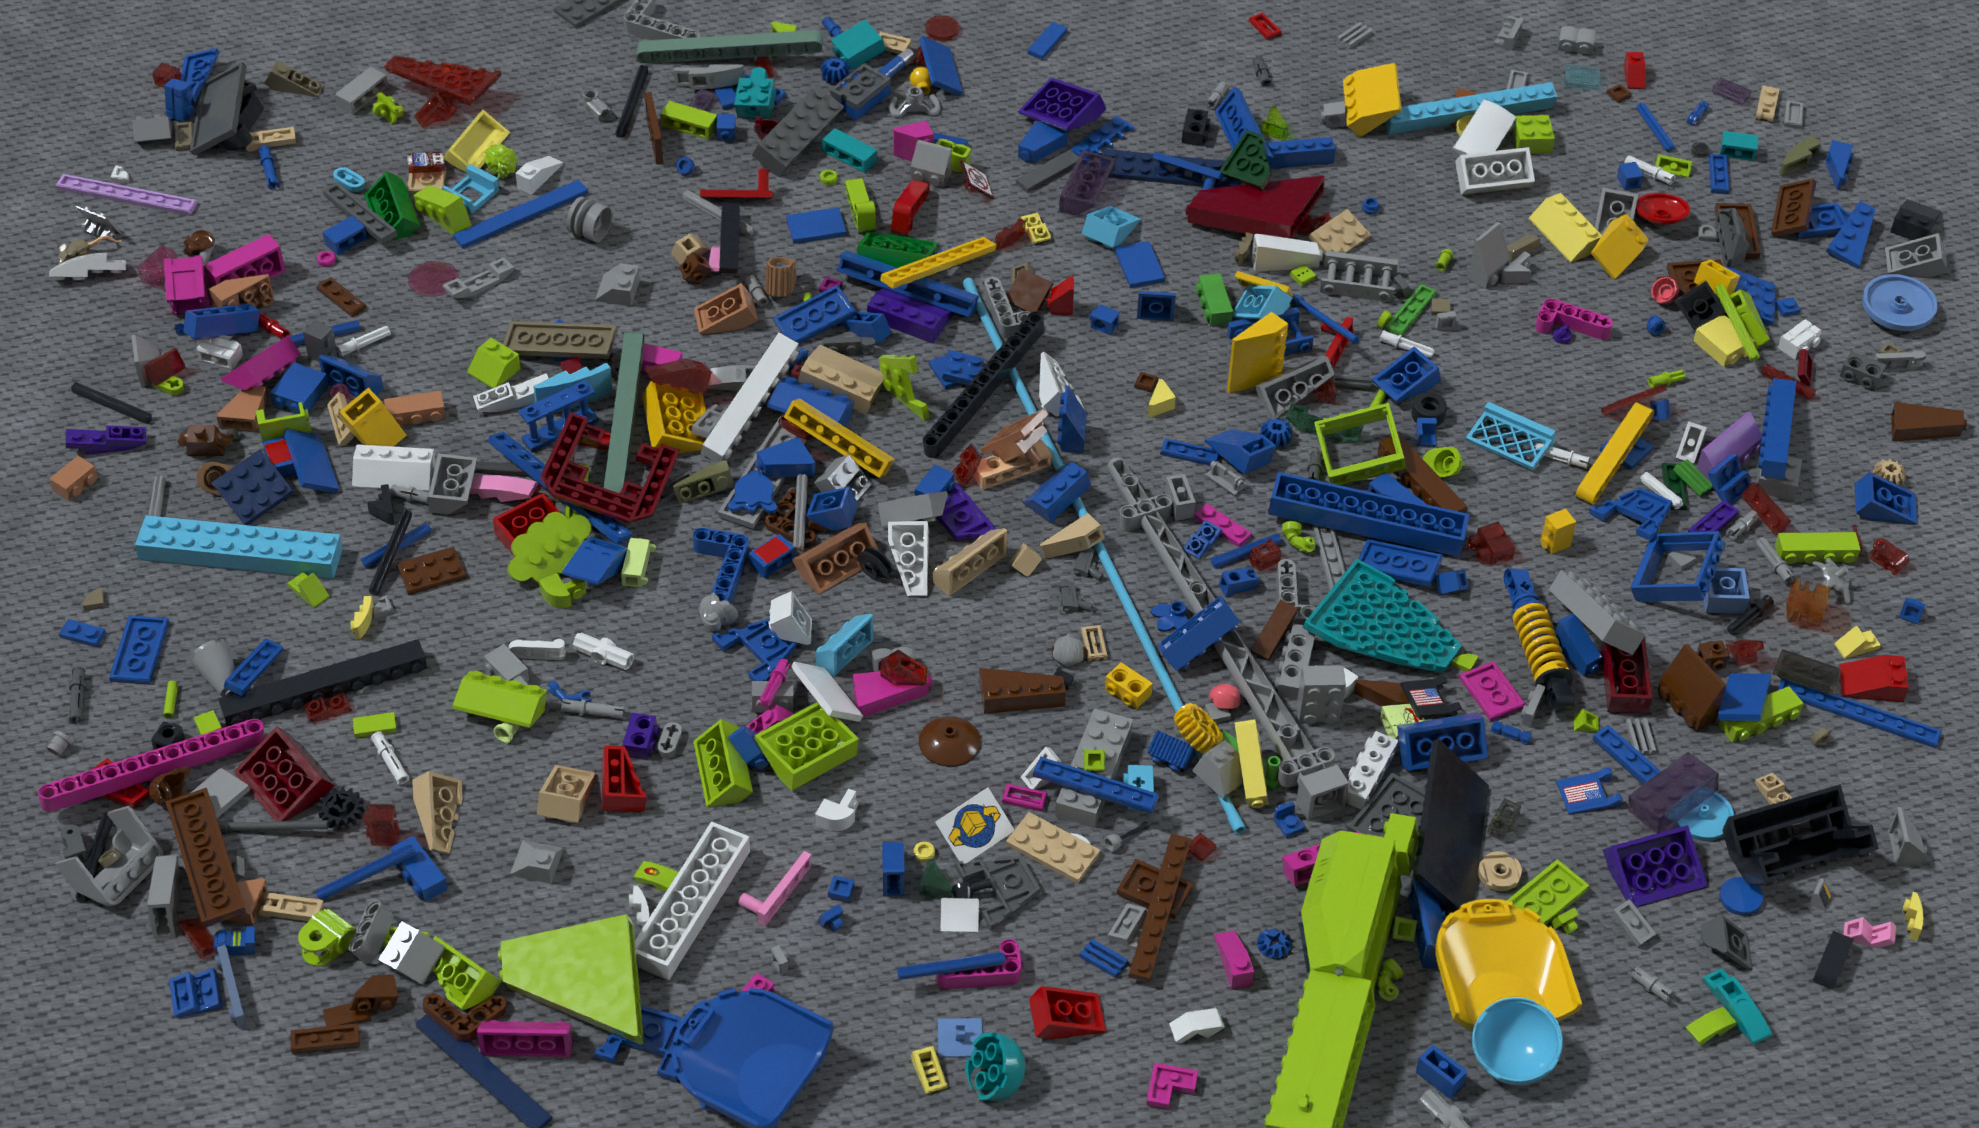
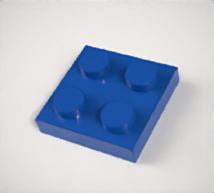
M948 350L942 379L968 385L983 368L984 358Z

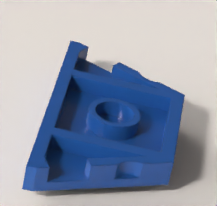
M1838 203L1813 205L1808 230L1798 232L1797 237L1836 234L1851 213L1844 210Z

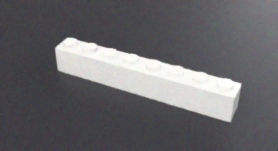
M781 333L777 334L704 442L701 450L702 455L717 463L724 459H729L733 452L731 450L732 447L739 444L742 439V432H747L752 422L750 420L752 417L756 418L758 416L762 402L766 403L771 395L769 392L772 388L775 389L780 381L779 377L781 374H786L789 369V362H794L799 353L797 351V342Z

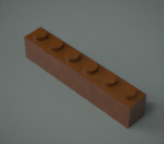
M1398 434L1407 469L1393 473H1396L1402 483L1407 485L1413 494L1423 500L1425 504L1466 513L1468 506ZM1391 436L1379 441L1377 452L1379 458L1396 454Z

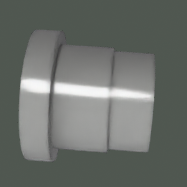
M55 731L50 744L47 746V750L60 757L66 748L72 745L73 741L64 733Z

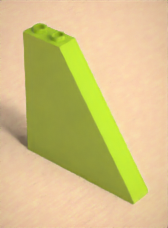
M627 914L500 941L501 950L498 951V957L502 963V970L499 971L502 983H505L510 990L635 1043L644 1044L634 927Z

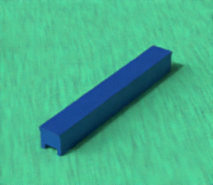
M847 250L839 256L841 259L836 270L837 272L967 317L976 312L979 296L926 277L893 289L880 281L881 274L897 269V267Z

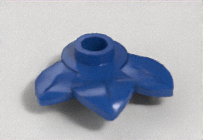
M1174 601L1170 605L1162 603L1150 610L1152 615L1159 618L1157 628L1160 631H1169L1174 627L1177 629L1188 621L1186 617L1187 607L1181 601Z

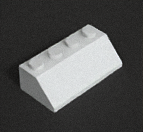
M356 445L353 457L352 488L381 490V485L389 484V490H391L392 485L396 484L408 488L412 486L417 490L429 492L436 465L434 449Z

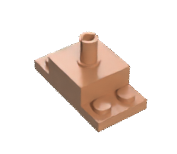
M1043 408L1003 427L980 450L984 455L990 452L993 454L997 453L1003 462L1024 454L1032 466L1036 465L1042 458L1032 446L1047 432L1042 424L1044 423L1043 419L1048 413Z

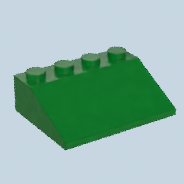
M867 232L857 246V254L899 268L935 255L938 242Z

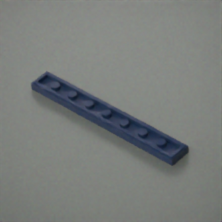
M428 1015L423 1016L415 1023L418 1030L528 1128H543L552 1121V1116L468 1041L455 1039Z

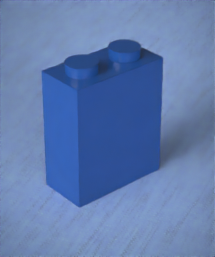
M293 363L270 392L272 404L279 409L284 408L294 414H300L298 403L302 402L303 409H308L309 412L329 386L327 373Z

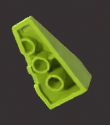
M437 936L433 937L435 941L446 947L432 971L438 977V982L444 988L448 1000L461 1009L466 1010L482 1003L494 994L502 982L499 978Z

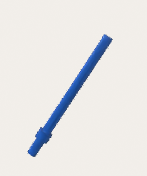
M1293 293L1292 304L1303 308L1351 342L1357 343L1359 341L1358 336L1307 303L1300 295Z

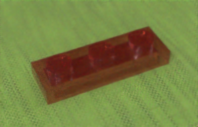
M1752 482L1741 495L1775 535L1782 533L1792 522L1757 482Z

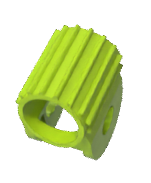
M330 909L317 912L301 928L298 934L303 959L309 965L317 967L331 963L337 956L344 954L349 949L356 928ZM326 950V952L321 956H317L314 954Z

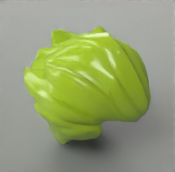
M499 144L491 145V147L485 150L484 160L491 174L498 175V178L504 179L511 173H515L518 157L512 149Z

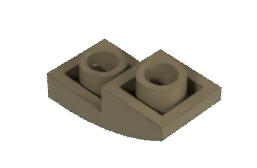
M1246 232L1245 237H1242V241L1239 242L1238 249H1235L1234 260H1238V266H1242L1249 257L1253 234Z

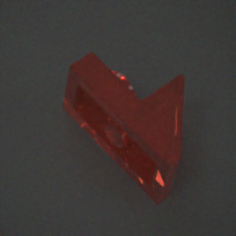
M1741 639L1725 644L1740 667L1758 662L1756 657L1757 651L1764 649L1763 641Z

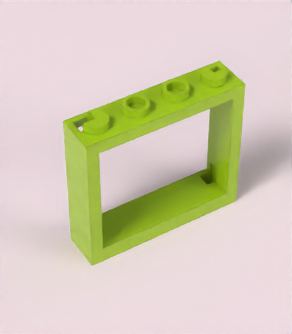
M1389 403L1378 404L1374 407L1359 409L1351 413H1343L1314 422L1331 484L1341 486L1379 476L1385 472L1391 473L1407 469ZM1387 419L1396 454L1335 470L1332 469L1324 435Z

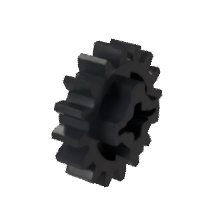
M342 787L341 791L333 788V793L325 792L326 798L320 797L321 803L317 804L319 819H322V821L328 820L329 828L337 825L338 830H340L342 825L349 828V823L356 825V818L362 819L361 813L365 812L363 798H360L359 792L354 793L353 788H350L348 791H345V787Z

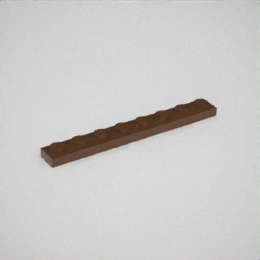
M1175 834L1170 835L1129 971V978L1148 983L1151 981L1192 838Z

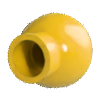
M918 67L912 71L910 83L912 87L921 88L923 94L930 93L932 83L928 69Z

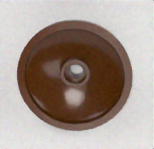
M944 716L930 721L923 727L919 735V748L922 754L932 763L945 767L960 766L971 761L978 753L981 744L980 735L976 727L969 721L955 716Z

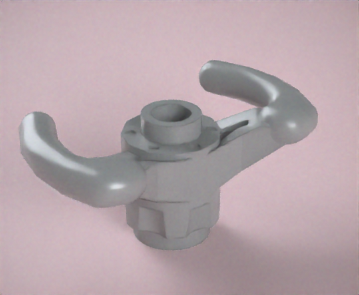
M916 86L908 89L906 100L897 110L895 105L898 98L893 96L889 102V111L894 118H901L907 112L923 111L930 116H937L941 108L940 102L934 94L929 97L934 104L933 108L923 99L921 88Z

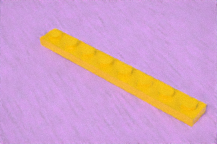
M981 237L881 274L880 281L894 289L995 251L996 244L985 237Z

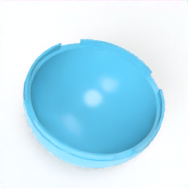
M1511 997L1499 1000L1483 1011L1475 1023L1472 1044L1477 1061L1491 1077L1505 1084L1527 1085L1541 1080L1554 1069L1562 1052L1563 1038L1560 1026L1549 1010L1536 1003V1001L1521 997Z

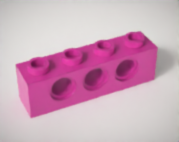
M1320 844L1282 856L1283 872L1294 887L1310 882Z

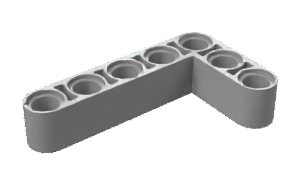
M635 0L624 14L625 31L649 40L700 37V33L696 30L650 17L655 11V0Z

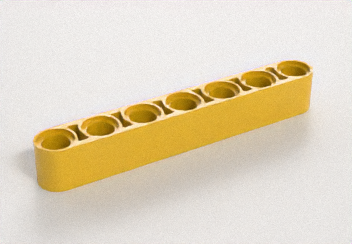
M1637 402L1633 405L1580 483L1575 497L1592 505L1595 504L1594 501L1598 500L1651 421L1654 414L1653 409Z

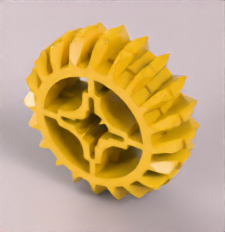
M1186 703L1175 713L1174 723L1177 726V730L1180 731L1185 741L1190 746H1193L1196 751L1205 754L1224 741L1223 734L1216 725L1217 723L1196 704Z

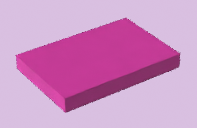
M1494 661L1459 674V679L1490 721L1521 710L1526 705Z

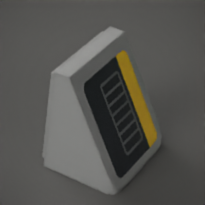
M1821 878L1813 893L1810 905L1825 910L1831 898V893L1825 879Z

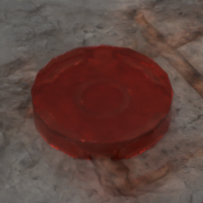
M938 15L926 22L925 31L933 40L949 41L952 37L958 35L959 24L950 16Z
M784 415L778 421L785 430L799 438L812 440L814 437L784 418Z

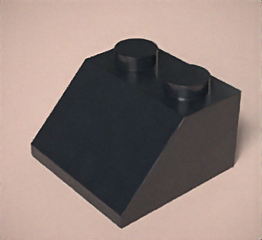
M1703 280L1674 299V302L1694 331L1726 312L1706 280Z

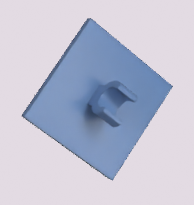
M982 1018L938 1019V1057H971L974 1049L972 1044L982 1034Z

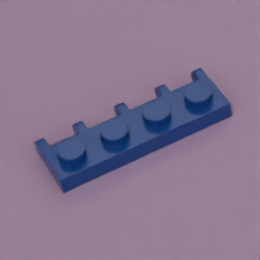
M1116 115L1074 146L1071 151L1082 159L1081 161L1089 165L1091 163L1089 157L1093 154L1098 157L1101 156V148L1104 146L1113 147L1111 142L1113 139L1118 137L1122 140L1125 130L1133 132L1135 128L1132 124Z

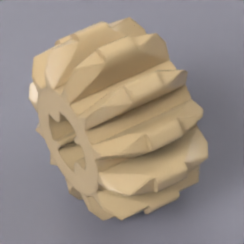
M1882 459L1880 463L1877 462L1874 466L1873 474L1898 486H1902L1905 481L1906 470H1904V465L1898 464V461L1893 462L1891 459L1888 461Z

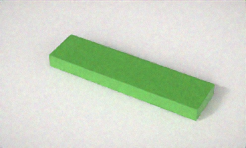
M1420 284L1388 322L1385 330L1397 336L1403 335L1431 302L1432 298L1436 296L1437 291Z

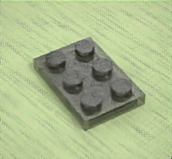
M1782 649L1773 675L1783 680L1796 682L1801 686L1817 689L1821 693L1833 694L1841 668Z

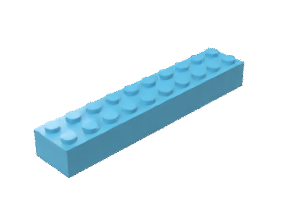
M148 515L145 516L135 543L139 560L299 575L304 572L307 576L314 573L319 578L334 579L343 551L340 534Z

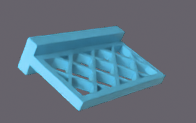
M1488 402L1484 413L1467 435L1466 441L1530 470H1534L1550 446L1553 447L1555 444L1556 431ZM1488 419L1493 421L1494 425L1484 427L1483 422ZM1506 427L1511 432L1501 434L1499 429ZM1496 430L1498 435L1488 437L1486 432ZM1483 433L1485 438L1475 439L1473 436ZM1524 435L1528 439L1517 441L1516 436ZM1513 437L1514 443L1504 444L1503 439ZM1500 440L1501 446H1491L1490 442ZM1540 442L1544 446L1534 449L1533 443ZM1530 444L1531 450L1521 452L1519 446ZM1517 447L1518 453H1507L1506 449ZM1534 455L1535 459L1530 463L1524 460L1523 457Z

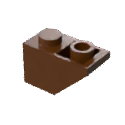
M372 975L354 994L349 1007L350 1011H386L393 1009L399 997L394 975Z

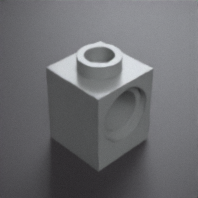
M1344 101L1323 104L1324 111L1321 112L1322 122H1326V128L1347 126Z

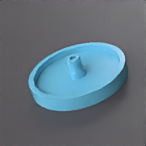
M1704 788L1684 791L1676 798L1672 808V818L1677 828L1688 825L1692 838L1700 841H1714L1724 837L1722 829L1728 817L1734 815L1730 803L1722 795Z

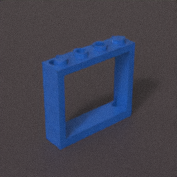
M1720 532L1656 533L1653 540L1648 543L1630 587L1635 600L1638 602L1703 601L1706 593L1709 591L1710 582L1715 576L1716 567L1720 563L1721 554L1725 550V541L1722 540ZM1708 550L1694 584L1651 585L1665 551Z

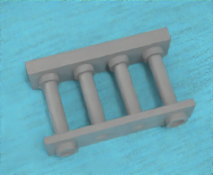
M1326 251L1323 268H1329L1327 279L1322 278L1320 293L1393 302L1395 288L1389 287L1390 276L1396 277L1398 260ZM1336 269L1347 271L1346 281L1335 280ZM1354 272L1365 273L1364 283L1353 282ZM1372 274L1383 275L1382 286L1371 285Z

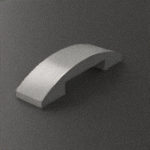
M503 257L490 263L489 270L464 281L456 278L443 284V288L453 298L475 296L507 278L514 271V266Z

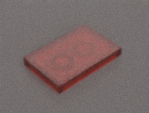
M1665 384L1653 387L1601 408V412L1603 415L1631 406L1636 402L1639 403L1667 391Z

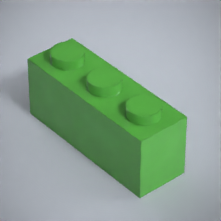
M1221 274L1200 275L1198 283H1196V293L1200 294V306L1204 307L1205 320L1209 321L1210 326L1225 325L1228 322H1232L1233 310Z

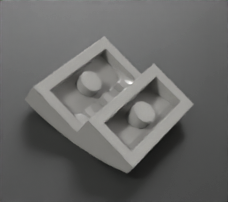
M1127 903L1110 930L1108 937L1113 941L1136 950L1147 915L1146 908Z

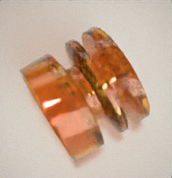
M1796 578L1789 590L1786 602V618L1791 619L1794 611H1796V621H1800L1803 613L1807 614L1806 620L1808 624L1820 626L1826 610L1830 586L1817 583L1814 590L1811 591L1809 590L1810 583L1806 580L1802 589L1800 588L1801 579Z

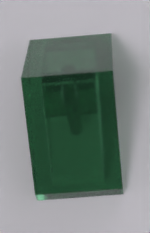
M932 858L929 859L920 881L919 895L938 900L952 898L953 889Z

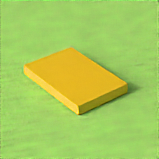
M1236 272L1235 278L1240 286H1277L1290 297L1293 296L1289 286L1243 272Z

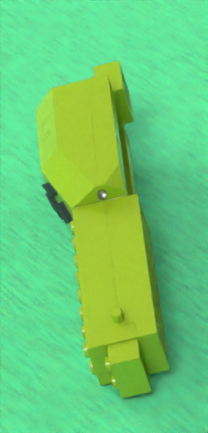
M1391 813L1389 821H1385L1384 837L1339 831L1321 840L1301 909L1303 923L1299 922L1306 971L1309 972V977L1304 981L1303 998H1300L1298 1002V1016L1294 1017L1292 1036L1288 1037L1287 1041L1288 1051L1282 1058L1281 1075L1278 1074L1276 1079L1277 1089L1276 1093L1272 1094L1270 1114H1267L1265 1118L1266 1128H1343L1375 1010L1373 992L1402 889L1401 876H1410L1418 848L1419 835L1416 817Z

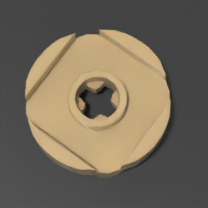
M1496 851L1488 853L1479 864L1478 876L1489 890H1511L1517 887L1521 878L1522 868L1516 858L1513 860L1511 857H1508L1509 854ZM1497 869H1500L1502 872H1505V873H1503V874H1498V873L1496 872V870H1497Z

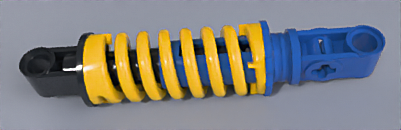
M1507 568L1504 572L1503 580L1512 601L1513 611L1511 612V620L1515 625L1525 657L1528 660V665L1534 677L1535 688L1537 684L1545 686L1544 694L1550 709L1572 710L1575 703L1574 695L1570 689L1573 675L1569 671L1568 665L1565 662V656L1562 654V648L1559 646V640L1556 637V632L1553 629V624L1548 614V607L1539 600L1538 595L1535 593L1527 569Z

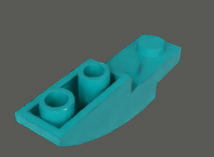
M1722 968L1703 976V983L1728 1010V1013L1737 1022L1736 1026L1753 1045L1772 1036V1032L1761 1012L1734 976L1730 978Z

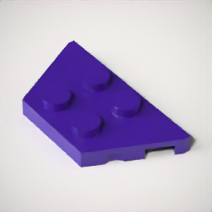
M958 484L955 485L950 496L947 495L942 516L936 517L956 541L976 540L979 536L986 534L990 530H996L993 524Z

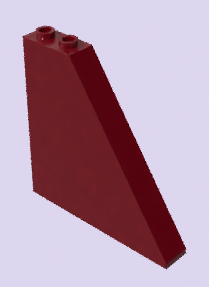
M1325 176L1271 181L1267 183L1263 190L1249 185L1200 190L1186 207L1187 223L1241 233L1247 232L1253 235L1262 234L1292 239L1322 196Z

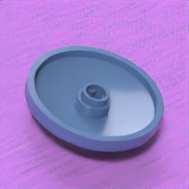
M1897 274L1883 275L1871 280L1866 285L1862 296V305L1868 316L1878 324L1897 331H1914L1926 327L1933 321L1938 306L1934 293L1925 284L1914 278Z

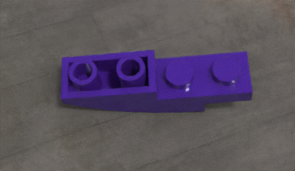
M106 425V431L66 429L65 448L85 449V454L88 455L126 451L146 444V427Z

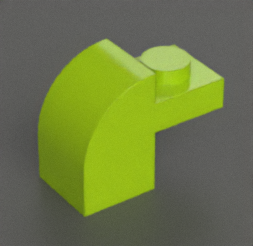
M557 573L539 580L540 593L549 605L556 608L571 607L572 599H579L587 594L584 580H572L563 584Z

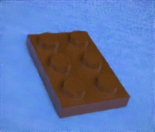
M454 546L397 563V568L408 595L466 579L464 569Z
M1135 859L1119 885L1117 895L1149 908L1160 869ZM1182 878L1180 879L1170 918L1175 920L1193 889V883Z

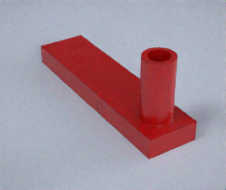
M758 169V190L700 189V197L773 198V191L769 190V169Z
M1346 317L1343 323H1338L1354 333L1353 318ZM1322 322L1321 331L1336 334L1325 354L1334 369L1349 339Z

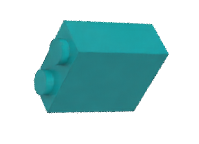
M866 20L861 21L831 39L832 52L835 56L839 55L840 59L844 58V61L848 62L851 70L886 50L883 39Z

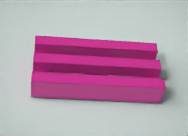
M1007 784L1002 803L1043 812L1047 792ZM1009 791L1021 793V795L1009 793ZM1029 795L1041 798V800L1029 797Z

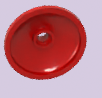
M1650 193L1641 196L1637 200L1636 211L1642 218L1651 223L1671 225L1685 220L1690 214V206L1685 200L1675 195Z

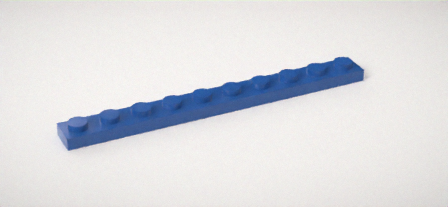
M505 432L489 436V444L546 488L540 478L545 467L542 461ZM563 501L573 511L586 517L590 524L612 542L618 544L630 540L632 532L614 518Z

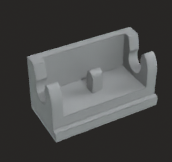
M1508 16L1506 20L1512 21L1513 24H1503L1494 42V46L1512 50L1522 30L1524 18Z

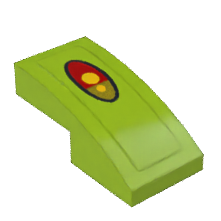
M643 861L633 877L639 883L654 885L656 890L666 892L679 872L660 864Z

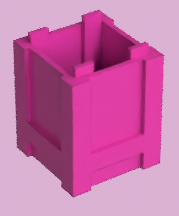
M202 255L188 258L164 259L166 300L171 305V313L178 316V313H186L187 310L210 308L208 281Z

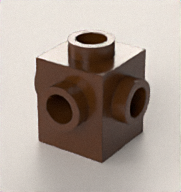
M693 252L679 267L682 278L688 283L692 282L695 284H700L712 270L705 257Z
M1723 641L1699 643L1697 654L1712 670L1725 669L1727 661L1730 659V652L1728 648H1725Z

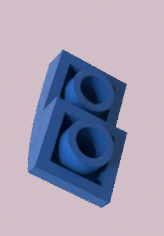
M1205 519L1197 533L1192 534L1183 550L1200 559L1212 547L1223 530Z

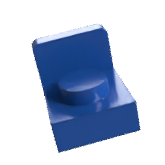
M1668 399L1650 401V409L1654 410L1652 420H1666V418H1670Z
M1293 802L1279 805L1274 812L1273 820L1285 838L1303 832L1305 826L1294 812L1295 804Z

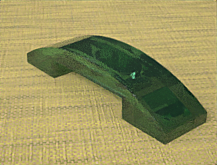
M1291 403L1286 419L1301 430L1317 435L1314 422L1324 418L1308 414L1309 408ZM1364 425L1327 434L1324 437L1343 442L1359 441Z

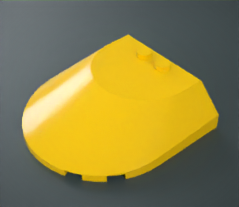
M1481 899L1461 905L1459 910L1454 913L1451 912L1442 923L1436 939L1437 963L1452 1019L1468 1031H1473L1477 1019L1488 1006L1505 998L1521 997L1536 1001V1003L1549 1010L1557 1022L1579 1012L1582 1001L1563 944L1552 927L1548 928L1540 921L1541 916L1528 908L1522 910L1512 906L1513 902L1506 900Z

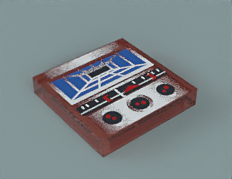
M443 151L407 153L409 173L445 171L444 158H442Z

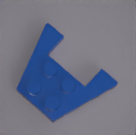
M1640 487L1620 495L1618 500H1607L1603 502V506L1598 508L1592 506L1589 508V513L1592 516L1603 521L1616 511L1640 521L1643 524L1636 528V535L1651 541L1670 511L1672 501Z
M770 618L748 624L743 629L737 630L733 628L728 633L712 635V641L722 651L741 642L762 663L748 672V676L752 681H768L780 659H787L796 648V642L780 639L775 632L773 633L770 630L768 624Z
M641 1005L644 1044H638L619 1035L611 1034L607 1038V1042L601 1048L598 1047L594 1053L595 1058L614 1063L622 1045H627L664 1056L657 1075L658 1077L677 1082L678 1077L672 1062L673 1038L681 1022V1017Z

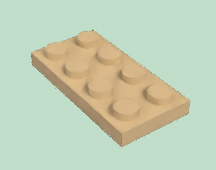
M1030 812L1027 813L1006 840L1007 846L1076 883H1079L1100 855V849Z

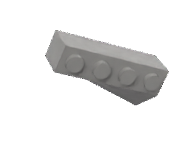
M1321 356L1254 386L1261 403L1272 420H1274L1275 417L1277 419L1282 413L1289 410L1295 403L1302 400L1308 393L1319 387L1335 373L1329 358Z

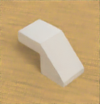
M1217 1008L1186 1012L1169 1023L1175 1042L1179 1044L1196 1034L1206 1038L1211 1037L1225 1028Z

